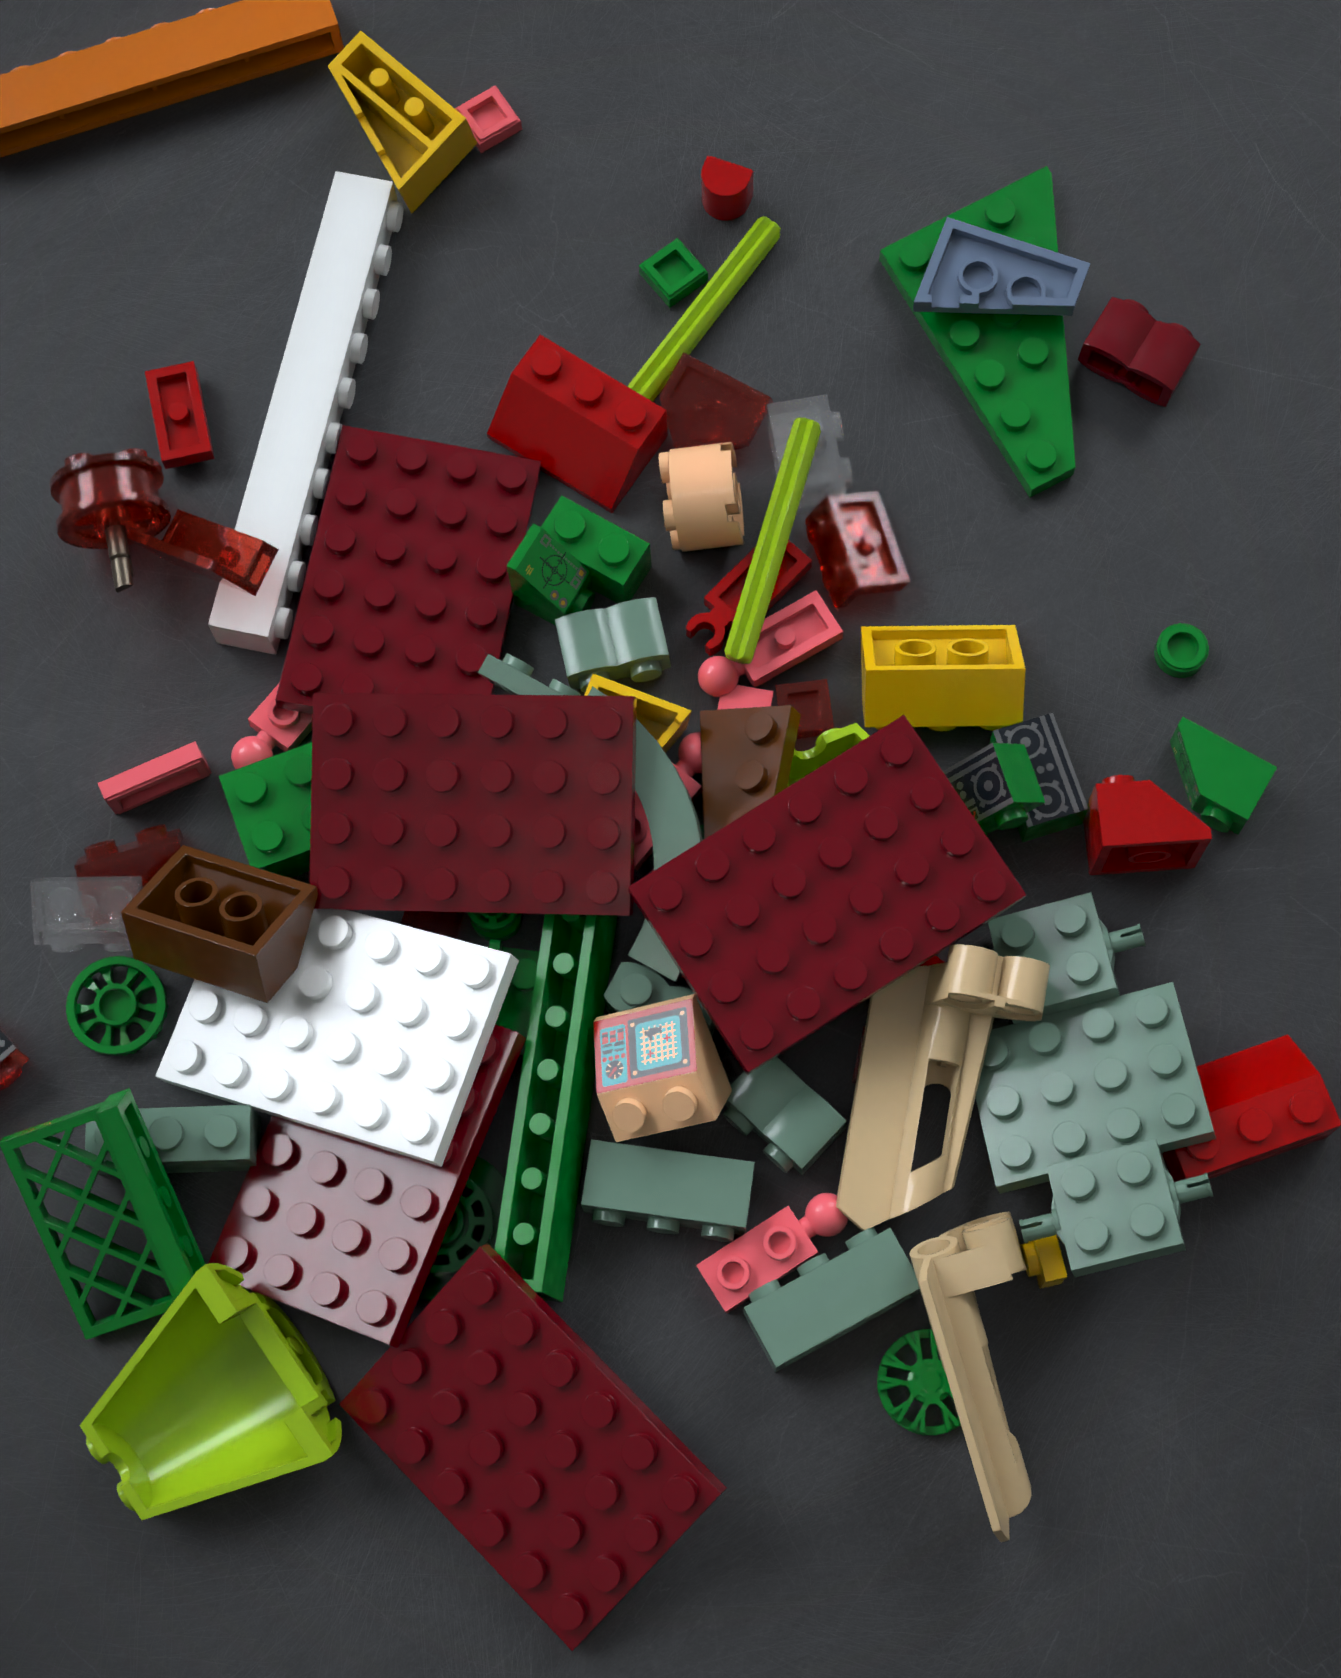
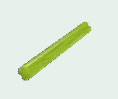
M765 216L756 220L627 387L652 402L779 240L781 228L777 223Z
M798 417L793 421L724 650L726 658L731 661L750 664L753 660L821 433L820 424L814 420Z

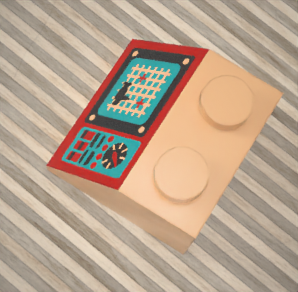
M695 994L596 1017L593 1022L596 1090L616 1142L716 1121L732 1092V1088Z

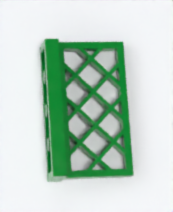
M130 1088L109 1095L104 1102L5 1136L0 1140L1 1150L86 1340L165 1313L196 1271L206 1264ZM95 1120L104 1140L98 1156L69 1143L75 1127ZM65 1131L62 1140L52 1136ZM37 1142L57 1151L48 1173L27 1165L19 1147ZM108 1151L113 1162L105 1159ZM63 1155L93 1167L84 1190L54 1177ZM100 1170L121 1179L126 1193L120 1205L90 1193ZM35 1182L42 1185L40 1191H38ZM49 1188L78 1201L69 1223L48 1214L44 1199ZM129 1201L131 1202L134 1211L127 1209ZM85 1204L115 1217L106 1239L76 1226ZM121 1220L143 1229L147 1244L142 1255L112 1242ZM57 1232L64 1234L62 1241H60ZM71 1238L100 1250L91 1272L70 1263L65 1250ZM151 1250H152V1252H153V1255H154L156 1261L153 1260V1259L148 1258V1256H149ZM106 1254L137 1266L127 1288L98 1275ZM144 1269L164 1278L171 1295L154 1300L133 1290ZM79 1281L86 1284L83 1290ZM92 1287L122 1299L116 1314L95 1320L87 1302ZM128 1302L136 1305V1307L125 1310Z

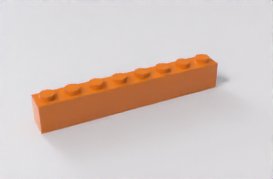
M241 0L219 8L203 9L193 16L170 23H158L150 29L125 37H113L99 45L79 51H67L60 54L57 58L31 66H19L8 73L1 74L0 158L339 53L344 49V45L330 0Z

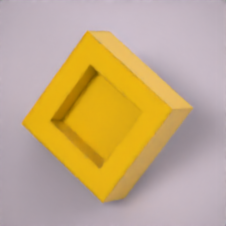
M1057 1235L1020 1245L1025 1259L1026 1273L1028 1277L1037 1276L1040 1289L1061 1284L1067 1278Z

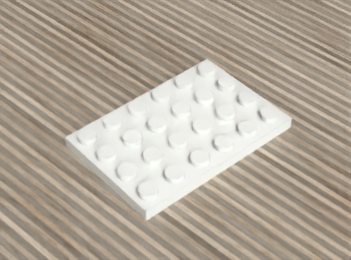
M314 909L298 968L268 1003L194 979L155 1077L175 1086L237 1105H251L260 1112L442 1167L519 960L510 953L350 910Z

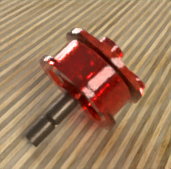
M139 448L126 449L119 453L98 455L89 453L73 454L64 460L65 466L60 468L51 477L49 483L51 496L61 505L62 511L56 521L57 534L62 541L75 547L108 549L115 591L119 593L133 586L132 577L134 573L131 559H129V545L141 543L155 537L165 530L171 521L169 506L164 500L160 499L158 491L164 481L163 470L156 460L148 457L147 452Z

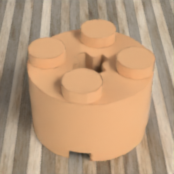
M724 442L670 449L669 452L659 453L661 479L663 484L666 483L668 500H663L664 523L666 531H670L673 550L686 552L744 545L743 536H745L741 488L740 482H737L736 473H733L732 470L733 467H737L733 443Z

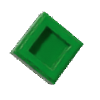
M678 238L639 265V274L669 308L708 281L706 269Z

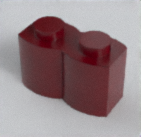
M1111 297L1084 341L1078 361L1094 373L1111 381L1122 383L1139 397L1166 407L1194 361L1201 344L1183 325L1155 320L1141 303L1132 299L1122 300Z

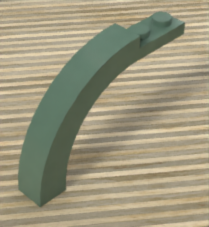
M506 653L502 661L488 654L478 671L485 680L512 695H581L576 690L556 679H552L549 686L533 679L530 676L534 668ZM592 687L587 696L607 695ZM636 719L635 790L641 800L649 823L653 843L654 870L701 842L703 838L690 794L677 769L657 740ZM645 918L628 956L674 982L680 983L683 975Z

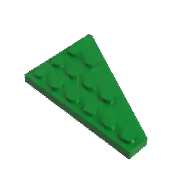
M1045 166L880 250L879 260L909 308L913 311L914 300L947 217L1058 253L1051 171ZM913 312L1029 498L1073 476L1076 465L1063 315Z

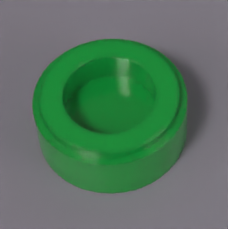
M1186 623L1173 624L1163 630L1154 649L1155 661L1164 673L1176 678L1190 677L1200 671L1209 653L1208 641L1203 632L1197 627Z

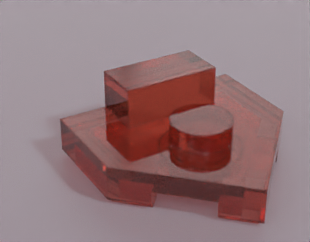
M684 352L659 396L662 408L667 410V423L674 449L732 442L734 450L747 447L753 440L773 403L771 397Z

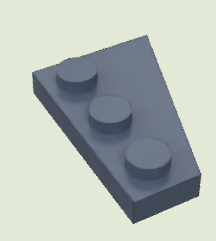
M947 217L914 300L912 312L1072 316L1086 280L1090 263Z

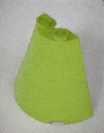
M209 1263L196 1271L79 1425L86 1435V1445L91 1455L101 1464L111 1462L119 1472L122 1481L117 1484L118 1495L127 1508L136 1511L141 1521L324 1462L333 1456L340 1447L342 1438L341 1421L336 1417L330 1420L327 1406L336 1400L314 1353L282 1309L271 1298L257 1292L250 1293L240 1285L244 1281L242 1273L226 1265Z

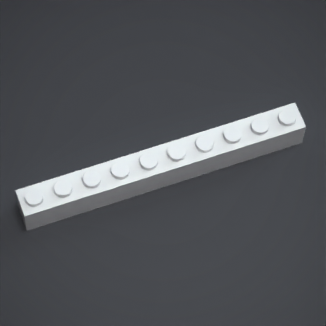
M335 171L208 622V626L216 642L219 644L276 655L280 639H287L290 634L293 611L289 609L293 592H300L304 584L306 573L305 562H302L306 545L312 546L314 544L318 528V516L315 515L318 500L325 499L331 474L327 467L331 453L336 454L342 430L340 420L343 409H350L353 404L356 382L355 379H352L356 363L362 364L366 356L368 337L364 332L368 319L374 320L378 312L380 292L376 288L380 275L386 276L390 268L392 257L391 246H388L392 232H399L403 220V203L397 201L392 181Z

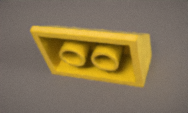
M861 626L862 706L865 727H875L880 730L902 715H905L912 727H928L935 731H950L957 726H980L985 730L994 731L1023 722L1026 668L1016 626Z

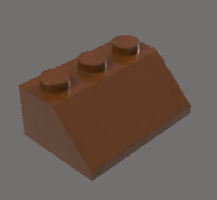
M182 845L121 911L134 959L268 1003L298 968L318 892L314 885Z

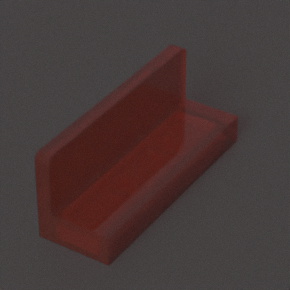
M177 509L162 540L133 529L130 530L127 539L169 563L256 596L279 550L264 540Z

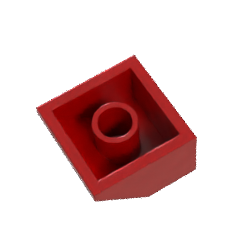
M1114 775L1104 778L1102 783L1095 784L1087 803L1088 812L1083 821L1089 875L1192 869L1196 867L1212 840L1211 828L1151 780L1135 781L1131 775Z

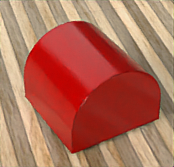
M707 156L701 170L702 204L705 211L710 216L724 221L734 220L742 216L747 211L753 198L754 171L713 156Z

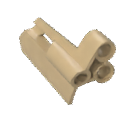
M955 944L949 947L947 962L930 966H918L870 997L836 1199V1207L862 1231L909 1212L954 1187L994 1018L1020 1021L1042 1020L1050 970L1048 963L1027 957L998 956L997 952L987 948ZM930 1084L944 1085L949 1089L951 1098L942 1154L932 1162L911 1171L924 1088Z
M1009 1211L988 1215L962 1224L941 1234L939 1237L917 1244L909 1253L991 1528L1000 1542L1010 1540L1009 1518L1023 1512L1030 1502L1032 1492L1019 1444L1009 1430L988 1348V1339L974 1291L1013 1280L1011 1274L1027 1270Z

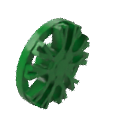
M125 956L103 958L87 966L72 983L66 1000L67 1020L74 1035L89 1049L107 1056H127L131 1053H137V1050L158 1037L157 1034L162 1031V1025L168 1014L166 991L158 975L143 962ZM112 967H128L126 980L122 984L114 983ZM98 972L101 973L108 984L101 990L92 978ZM141 973L145 974L147 977L133 992L130 989ZM83 987L97 994L93 1004H77ZM155 989L157 1003L145 1005L140 1003V998L145 992ZM140 1010L155 1014L153 1021L149 1022L138 1018ZM95 1012L96 1018L79 1024L77 1017ZM104 1024L106 1026V1033L100 1043L93 1041L87 1036L98 1025ZM133 1024L141 1025L145 1032L136 1040L131 1041L128 1035L129 1027ZM114 1029H120V1045L113 1046Z
M932 1329L916 1330L897 1339L884 1354L877 1373L878 1395L886 1413L896 1424L907 1431L925 1436L942 1435L961 1426L959 1416L955 1417L942 1402L947 1396L953 1402L954 1400L941 1361L938 1359V1349ZM921 1339H930L932 1359H922ZM907 1344H909L916 1355V1363L912 1366L905 1365L894 1356ZM888 1367L909 1372L907 1381L887 1377ZM899 1386L907 1388L909 1392L908 1400L894 1407L887 1390ZM913 1400L923 1405L914 1421L911 1422L904 1416ZM935 1405L941 1410L944 1424L925 1426V1410L928 1406Z

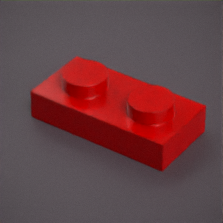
M194 361L145 371L158 446L164 468L170 469L215 459L198 370Z

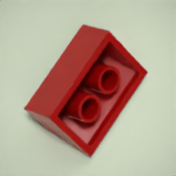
M540 334L512 371L488 429L487 437L518 457L541 461V471L608 512L613 513L668 437L667 410Z
M1287 1034L1197 1066L1216 1139L1163 1152L1162 1155L1174 1182L1203 1175L1204 1173H1207L1209 1179L1329 1137L1341 1126V1121L1321 1074Z

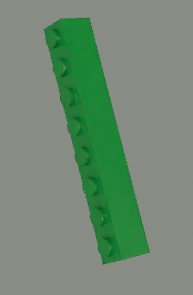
M545 914L495 1251L545 1301L563 1302L596 1072L593 1022L596 1017L604 1015L605 1001L603 995L608 987L618 915Z

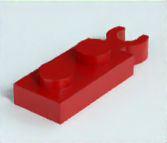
M788 540L767 612L812 568V560L790 540ZM755 547L704 596V605L711 611L709 613L696 614L686 625V636L690 639L702 629H708L714 633V637L705 645V652L709 656L718 653L722 649L725 642V633L732 627Z

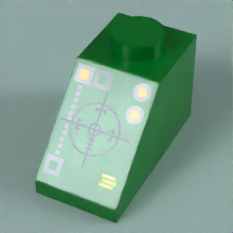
M533 523L507 564L514 604L556 626L555 619L579 611L590 610L595 599V593L592 592L591 572L547 531Z
M1182 717L1170 740V744L1191 809L1201 814V820L1209 827L1220 832H1228L1230 830L1239 835L1277 767L1193 721Z

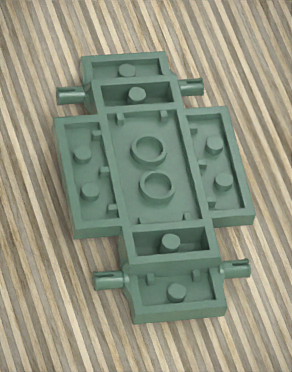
M1092 892L993 918L988 922L994 946L993 951L997 952L998 956L1027 957L1046 962L1050 965L1042 1020H1012L1014 1024L991 1030L975 1097L995 1186L999 1194L1050 1181L1053 1193L1052 1213L1019 1220L1025 1244L1030 1241L1058 1235L1066 1247L1070 1268L1074 1277L1185 1251L1186 1247L1179 1224L1181 1215L1180 1204L1214 1197L1207 1173L1174 1182L1173 1177L1165 1168L1162 1153L1215 1140L1216 1136L1174 983L1170 982L1120 996L1114 973L1115 953L1146 946L1140 923L1108 933L1106 926L1099 919Z

